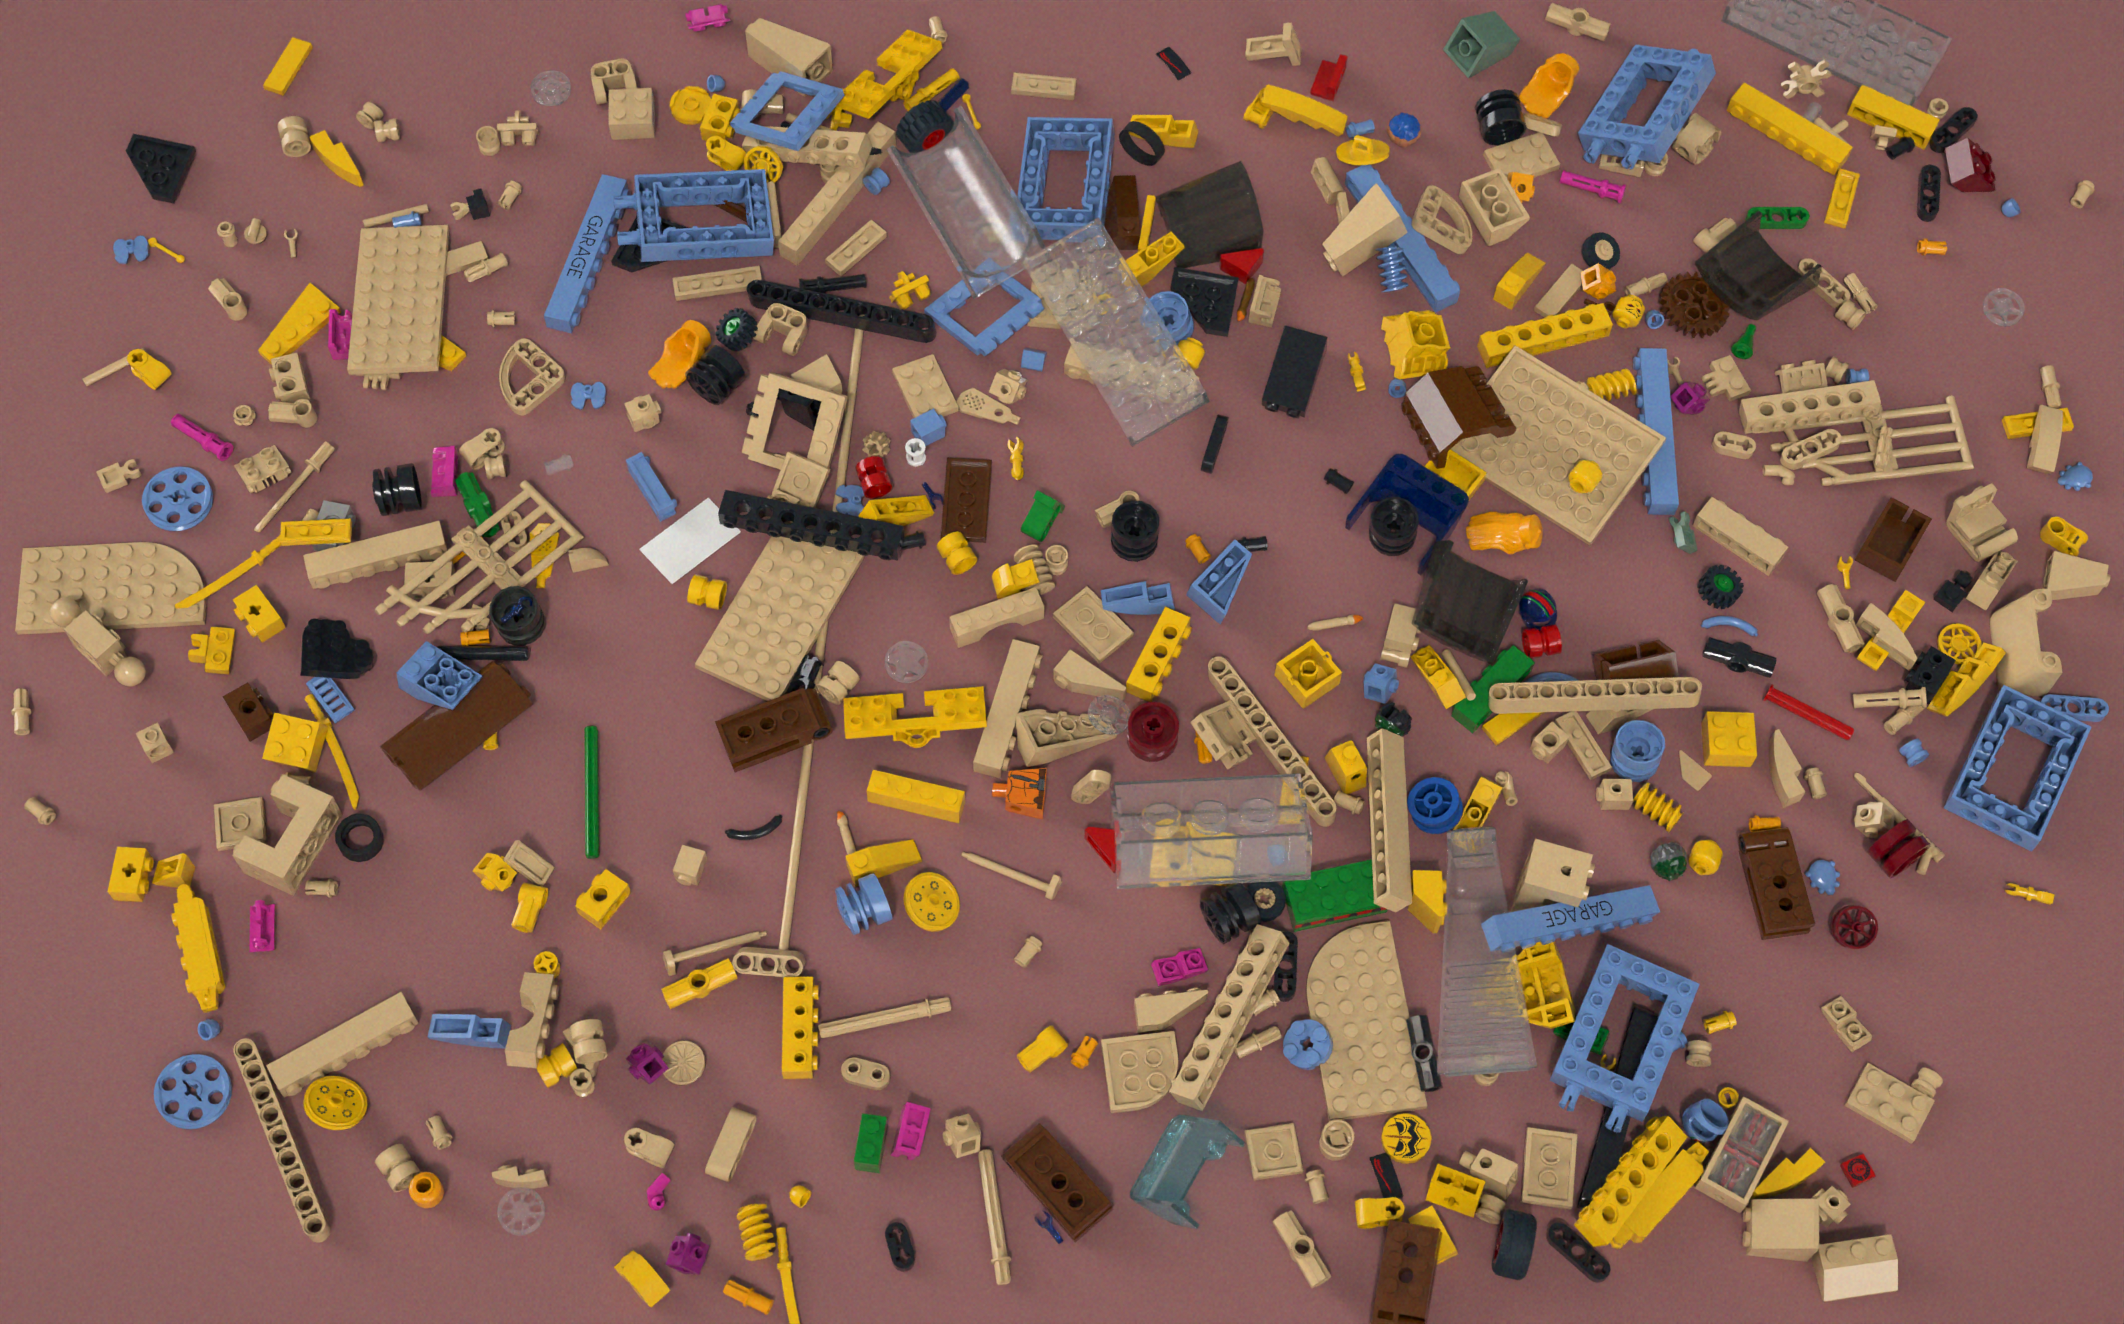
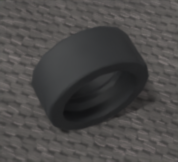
M361 813L350 815L343 819L335 832V841L342 855L355 862L368 861L380 852L384 843L383 832L377 821L371 816ZM359 826L369 827L373 831L374 837L368 846L358 850L347 846L345 838L352 829Z

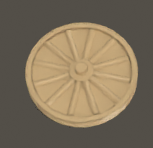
M678 1041L671 1044L663 1053L664 1058L662 1060L669 1068L663 1074L670 1082L677 1085H687L693 1083L702 1075L705 1068V1056L701 1048L695 1043Z

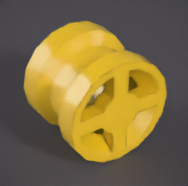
M545 951L535 957L533 964L536 973L552 974L554 979L559 975L561 968L555 954Z

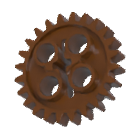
M1687 271L1684 276L1679 273L1676 278L1672 277L1666 283L1660 294L1662 298L1659 304L1663 305L1660 312H1666L1664 320L1670 319L1669 326L1676 325V332L1682 329L1684 330V336L1690 332L1692 338H1695L1698 333L1701 338H1704L1706 333L1712 336L1714 332L1718 333L1721 327L1725 325L1727 318L1730 316L1728 311L1731 306L1727 305L1730 299L1723 297L1726 290H1719L1720 283L1713 284L1714 278L1708 281L1706 280V274H1703L1700 278L1697 272L1691 276Z

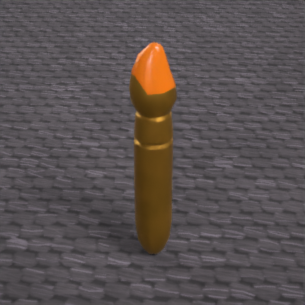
M1250 278L1246 283L1240 306L1237 309L1238 322L1242 321L1247 314V307L1255 286L1254 278Z

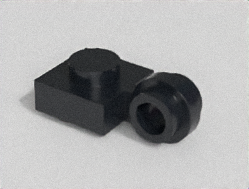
M1961 570L1953 581L1956 585L1948 580L1933 600L1950 612H1953L1967 594L1961 587L1966 589L1973 580L1970 573L1967 571L1965 573Z

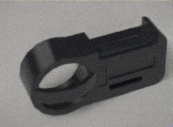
M805 655L787 689V693L796 691L802 685H804V690L814 689L816 685L814 681L820 666H824V663L817 657L811 658Z

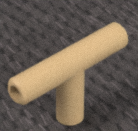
M1820 117L1815 119V125L1846 142L1839 135L1841 131L1848 127L1846 120H1842L1831 128Z

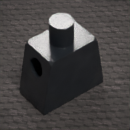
M779 388L777 399L781 401L785 414L814 431L821 401L806 398Z

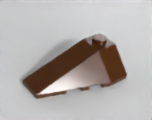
M1136 175L1114 176L1108 192L1103 241H1095L1096 251L1138 250L1140 226Z

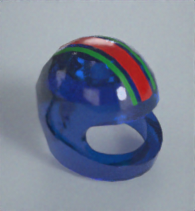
M1541 588L1531 589L1522 595L1518 606L1519 614L1523 623L1529 629L1536 628L1540 631L1543 626L1556 623V602L1546 590ZM1551 619V621L1548 624L1543 626H1537L1533 623L1545 622Z

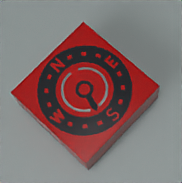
M1864 1153L1840 1165L1852 1188L1876 1176Z

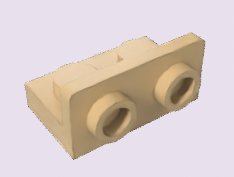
M1816 360L1802 362L1803 366L1795 367L1794 363L1782 365V370L1775 371V376L1779 375L1782 393L1828 387L1824 363L1816 364Z

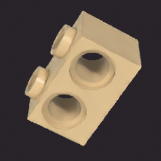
M293 353L271 359L273 368L269 369L272 382L276 381L277 384L276 387H273L276 399L295 403L300 399L311 401L298 354Z

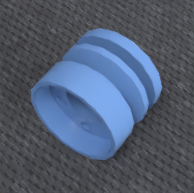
M1166 291L1153 295L1146 302L1143 309V319L1152 340L1158 346L1177 348L1180 340L1191 337L1194 331V321L1183 297L1177 293Z
M1633 720L1620 727L1610 753V764L1614 772L1623 779H1631L1632 782H1642L1650 779L1656 773L1665 749V738L1661 730L1645 720Z
M874 873L858 879L860 890L857 892L851 883L846 884L847 896L842 887L835 889L839 912L845 925L850 928L853 935L860 933L857 922L861 923L865 931L869 929L867 919L869 917L873 919L877 926L893 919L886 896Z

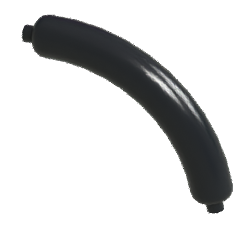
M774 816L766 825L755 830L739 831L729 829L725 831V834H727L728 838L734 840L758 839L774 831L782 823L783 816Z

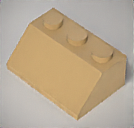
M1501 168L1462 182L1459 198L1487 246L1508 239L1530 220V216Z
M1891 1234L1819 1245V1250L1811 1257L1823 1302L1898 1291V1257Z

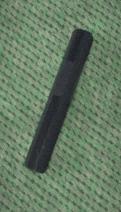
M437 646V648L456 660L527 661L529 659V649L527 647Z

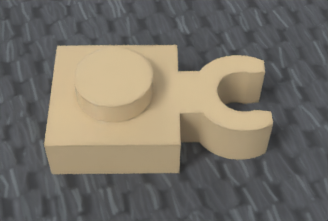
M134 459L128 460L122 467L117 462L96 471L106 493L128 485L126 481L128 478L136 479L141 476L139 469L131 471L132 468L137 466Z

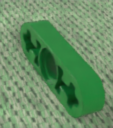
M1753 207L1749 209L1745 222L1752 229H1802L1806 226L1810 215L1803 207ZM1772 215H1780L1783 221L1773 220Z

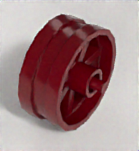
M1849 905L1835 912L1831 919L1830 930L1834 940L1841 946L1850 949H1862L1872 944L1878 932V923L1874 914L1867 908ZM1857 909L1854 920H1852L1848 910ZM1863 912L1867 916L1868 920L1864 922H1859L1861 914ZM1842 915H1844L1847 920L1845 924L1839 923ZM1866 925H1870L1869 934L1863 931ZM1838 927H1843L1846 930L1842 936L1839 934ZM1851 933L1853 945L1844 941ZM1859 933L1866 937L1860 944L1858 943Z

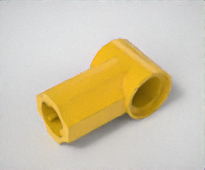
M525 882L522 884L518 895L519 904L511 924L512 928L524 933L533 932L539 911L544 908L547 902L548 888Z
M1051 1025L1036 1037V1041L1018 1053L1017 1059L1023 1068L1031 1073L1050 1057L1055 1058L1068 1047V1043Z

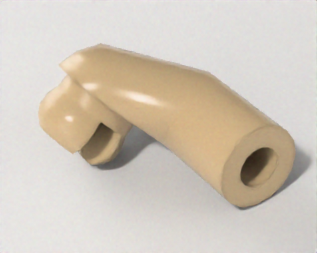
M1500 771L1496 774L1495 780L1504 787L1502 793L1506 804L1513 806L1518 800L1514 790L1512 775L1507 771Z

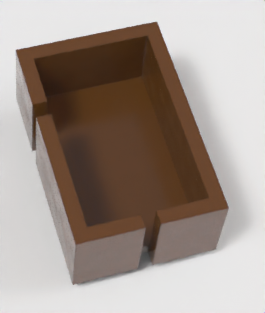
M1891 497L1856 556L1855 561L1896 582L1932 518L1913 509L1906 523L1903 522L1902 519L1909 506Z
M1660 640L1639 644L1641 657L1639 659L1635 645L1593 654L1596 680L1679 677L1676 652Z

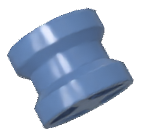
M875 168L870 176L867 175L863 178V183L869 192L878 195L882 187H887L890 184V180L884 171L880 168Z
M1848 369L1846 372V384L1869 381L1868 369H1861L1860 371Z
M1920 739L1908 742L1899 750L1900 754L1907 758L1909 767L1918 765L1930 755L1927 750H1923L1921 747L1922 742Z

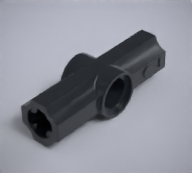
M1711 637L1708 638L1703 652L1704 658L1727 664V667L1734 672L1743 673L1749 671L1769 678L1773 674L1777 661L1776 657L1753 651L1752 647L1746 643L1736 642L1730 644Z
M1417 1015L1406 1019L1412 1046L1411 1054L1415 1060L1421 1092L1438 1091L1443 1086L1437 1062L1438 1053L1434 1048L1428 1016ZM1428 1048L1430 1050L1429 1056L1425 1059H1420V1051Z

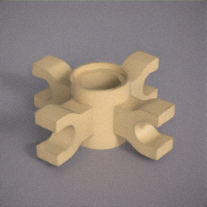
M1824 59L1815 68L1810 65L1800 67L1795 61L1789 64L1788 69L1793 72L1790 75L1792 80H1786L1781 83V87L1785 90L1789 88L1788 91L1783 93V96L1790 99L1798 91L1802 94L1813 93L1817 98L1825 94L1824 90L1820 88V85H1822L1820 79H1827L1832 76L1829 70H1824L1829 67V62Z

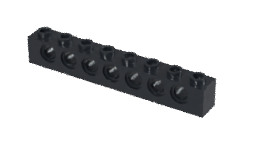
M725 490L718 511L720 524L727 528H741L751 533L761 532L775 538L785 537L795 542L804 541L819 547H834L839 551H853L863 556H878L883 560L892 559L898 561L904 540V526L729 490ZM742 512H748L746 515H740ZM765 516L771 517L767 520L762 519ZM786 521L793 522L791 524H785ZM810 525L815 526V528L808 529L806 527ZM831 530H837V531H838V532H836V533H829V531H831ZM855 534L860 535L858 538H852L851 536ZM876 539H881V540H883V541L878 542V543H877V542H874V540H876Z

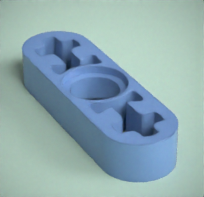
M2048 694L2040 701L2045 705L2050 703L2054 707L2053 709L2078 721L2099 722L2109 712L2108 704L2100 698ZM2069 703L2077 705L2079 712L2073 713L2069 711L2067 705ZM2094 706L2097 707V710L2101 711L2099 714H2097L2096 710L2092 709Z

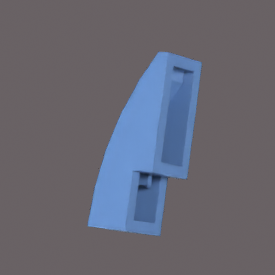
M1146 581L1101 590L1103 610L1135 615L1162 614L1165 607L1175 611L1170 583L1147 587Z
M432 1014L427 1037L433 1040L460 1045L505 1049L511 1025L502 1018H480L477 1015Z

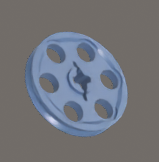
M172 467L159 472L147 483L142 495L143 509L149 520L157 527L167 531H183L196 526L209 514L213 504V492L207 479L197 470L188 467ZM179 475L187 476L183 483L175 482ZM157 485H166L162 492H154V488ZM196 486H205V490L202 493H193V489ZM178 496H181V498L178 499V502H175V501L173 500V499H177ZM161 504L162 509L159 512L153 513L150 511L153 505ZM200 505L202 507L200 512L196 514L190 513V509L193 506ZM172 515H179V516H180V519H179L178 522H176V523H169V522H168L169 518H170Z
M201 1054L186 1055L172 1061L160 1073L154 1087V1101L159 1113L167 1122L182 1129H198L213 1123L224 1113L232 1095L231 1080L224 1067L215 1059ZM188 1063L196 1064V1070L192 1074H185L183 1072L185 1065ZM217 1069L220 1071V1075L216 1080H207L206 1076L210 1070ZM169 1079L176 1080L174 1089L170 1091L163 1089L165 1081ZM185 1082L190 1087L196 1089L197 1095L202 1101H199L196 1096L190 1094L188 1087L184 1084ZM217 1092L223 1094V1099L220 1103H210L212 1094ZM170 1103H179V1110L176 1113L168 1114L166 1112V1108ZM195 1109H201L203 1111L202 1117L197 1121L190 1120V1113Z

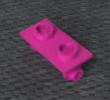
M722 4L707 7L709 15H705L703 8L689 10V13H685L687 22L691 21V24H687V27L693 29V31H701L706 29L705 26L713 24L714 27L726 25V21H730V18L724 15L728 13L727 6H722Z
M257 900L255 905L250 906L249 952L274 951L275 904L266 905L264 900Z

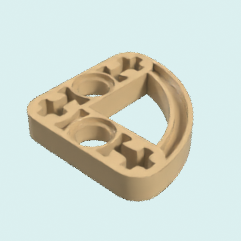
M1434 185L1428 186L1421 195L1412 218V227L1420 234L1457 254H1464L1472 243V228L1466 213L1445 191ZM1440 206L1451 216L1457 229L1436 218ZM1437 230L1443 232L1445 236L1441 235Z
M524 338L514 343L504 356L499 371V382L503 397L510 409L517 415H526L564 384L565 375L563 369L531 340ZM521 349H529L531 356L529 357V354L524 350L521 351ZM519 359L537 376L514 395L510 389V375L514 364ZM538 359L546 361L542 367L534 366V362ZM550 369V372H551L553 375H555V376L558 375L559 377H558L557 379H556L555 377H552V378H551L550 373L548 372V370ZM537 386L544 388V391L540 394L532 392ZM518 402H521V403H524V402H525L526 405H525V406H522V405H519V406H518L517 403H518Z

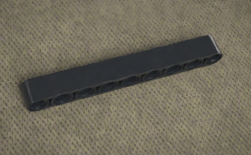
M753 280L747 285L746 290L750 303L755 308L767 310L770 305L780 303L802 312L807 319L922 343H929L936 337L934 320L926 314L762 280Z
M1636 1006L1634 1007L1616 1066V1074L1632 1080L1640 1065L1641 1056L1649 1043L1650 1034L1658 1021L1659 1014ZM1605 1106L1580 1193L1577 1208L1581 1210L1591 1203L1593 1194L1606 1183L1607 1175L1617 1168L1631 1117L1626 1115L1621 1132L1613 1131L1616 1121L1611 1130H1609L1605 1125L1613 1109Z

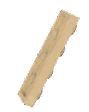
M760 266L675 277L673 278L676 301L747 291L748 283L753 280L762 279Z

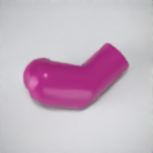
M663 1173L658 1176L646 1192L648 1205L655 1211L661 1210L665 1206L663 1190L671 1182Z

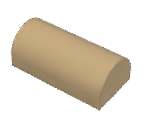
M1325 157L1315 159L1311 174L1327 204L1336 203L1337 194L1345 191L1328 159Z

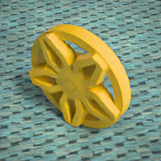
M756 146L749 150L744 158L745 170L765 169L766 182L775 183L781 177L783 163H781L779 156L771 147ZM749 159L754 164V166L751 169L749 166Z
M1956 623L1946 626L1940 632L1937 639L1938 650L1955 659L1954 664L1962 665L1968 656L1965 652L1971 658L1975 657L1976 653H1973L1971 647L1976 644L1977 653L1982 646L1978 633L1964 624ZM1952 630L1951 636H1943L1947 631ZM1962 630L1968 632L1971 636H1965ZM1952 651L1956 653L1954 657L1951 656Z

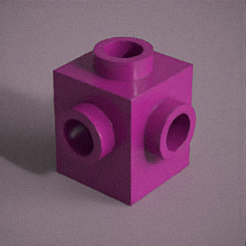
M1691 382L1681 384L1670 396L1676 408L1683 414H1698L1702 412L1706 407L1705 404L1710 400L1706 395V389L1700 383Z
M646 1043L635 1047L630 1055L625 1058L630 1064L629 1072L637 1080L642 1078L649 1085L669 1069L662 1060L664 1058L662 1052L656 1046L651 1048Z
M687 1233L686 1236H675L665 1265L683 1274L700 1275L702 1266L706 1261L709 1245L701 1242V1237L692 1233Z

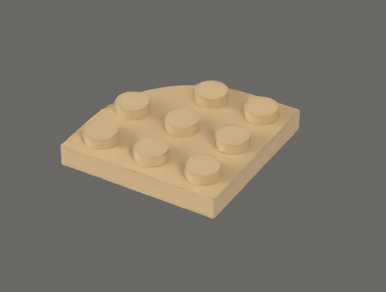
M1174 1031L1101 1039L1111 1113L1135 1111L1150 1107L1169 1092L1178 1070V1052Z

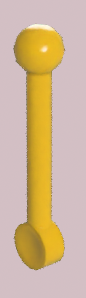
M964 94L962 100L969 109L974 122L973 128L978 130L981 128V123L977 121L971 106V96Z
M152 237L148 240L149 246H156L176 258L178 263L185 261L183 255H178L157 242L156 238Z

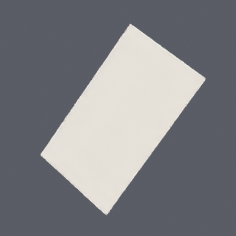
M707 498L639 550L673 584L741 533V531L736 527L727 528L721 525L718 516L719 508Z

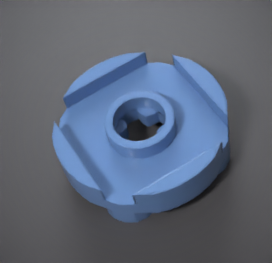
M1309 1019L1295 1021L1285 1034L1283 1053L1296 1067L1303 1070H1312L1329 1059L1333 1049V1041L1328 1030L1321 1023ZM1310 1039L1313 1047H1308L1307 1051H1304L1303 1043Z

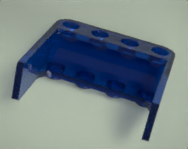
M1396 454L1390 458L1347 516L1345 528L1350 530L1366 507L1374 501H1381L1388 497H1400L1408 500L1418 512V525L1434 534L1437 538L1419 563L1417 573L1422 576L1452 535L1469 503V497L1463 490L1404 454Z

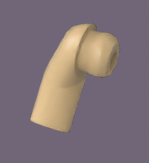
M1763 465V476L1782 477L1783 485L1794 484L1795 474L1793 471L1782 465Z

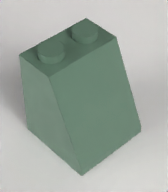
M1496 11L1462 18L1443 51L1467 78H1471L1510 56L1520 38Z

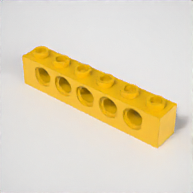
M1604 303L1590 304L1585 308L1571 309L1563 314L1548 315L1544 319L1529 320L1524 324L1510 325L1494 332L1487 331L1480 335L1477 348L1485 367L1490 368L1501 365L1514 346L1535 356L1608 337L1613 323Z
M1668 1115L1653 1117L1646 1123L1644 1132L1633 1140L1632 1148L1619 1159L1620 1164L1617 1168L1607 1175L1606 1183L1593 1194L1591 1203L1580 1211L1579 1219L1574 1226L1593 1247L1608 1245L1686 1140V1134Z

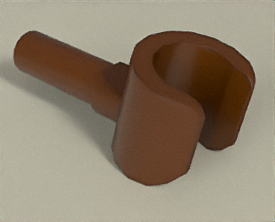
M1585 299L1584 304L1587 305L1598 304L1589 299ZM1605 302L1604 306L1609 310L1607 312L1610 317L1612 314L1610 311L1614 310L1615 305L1612 302Z

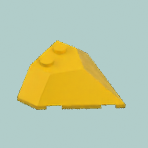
M1555 941L1546 945L1537 942L1534 946L1523 949L1514 960L1511 959L1490 981L1482 995L1478 999L1475 998L1469 1004L1470 1007L1550 1029L1575 1022V1006L1565 967Z

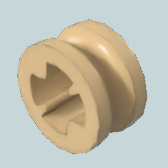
M1941 98L1931 100L1927 108V114L1938 119L1944 118L1948 111V103Z

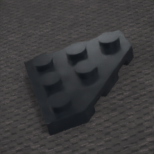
M133 134L126 153L152 199L174 203L196 150L194 146Z
M637 216L628 231H637ZM661 218L662 235L663 231L669 227H675V229L688 228ZM638 244L620 245L611 260L613 266L629 272H635L665 262H642L640 246Z
M1174 267L1170 290L1185 299L1191 316L1206 334L1228 337L1239 278Z

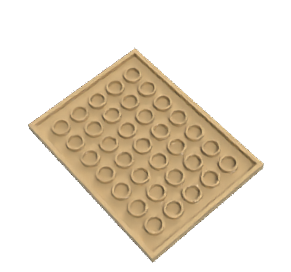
M1514 346L1487 385H1491L1505 408L1504 414L1509 415L1516 426V432L1501 438H1497L1491 433L1464 438L1452 447L1451 450L1487 472L1485 478L1487 482L1590 546L1663 446L1666 437L1519 347ZM1581 460L1596 462L1603 474L1602 480L1591 493H1577L1570 486L1569 473Z

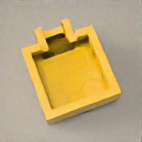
M1450 449L1444 468L1436 469L1434 463L1429 460L1421 468L1419 478L1424 480L1423 490L1460 513L1484 483L1487 472Z

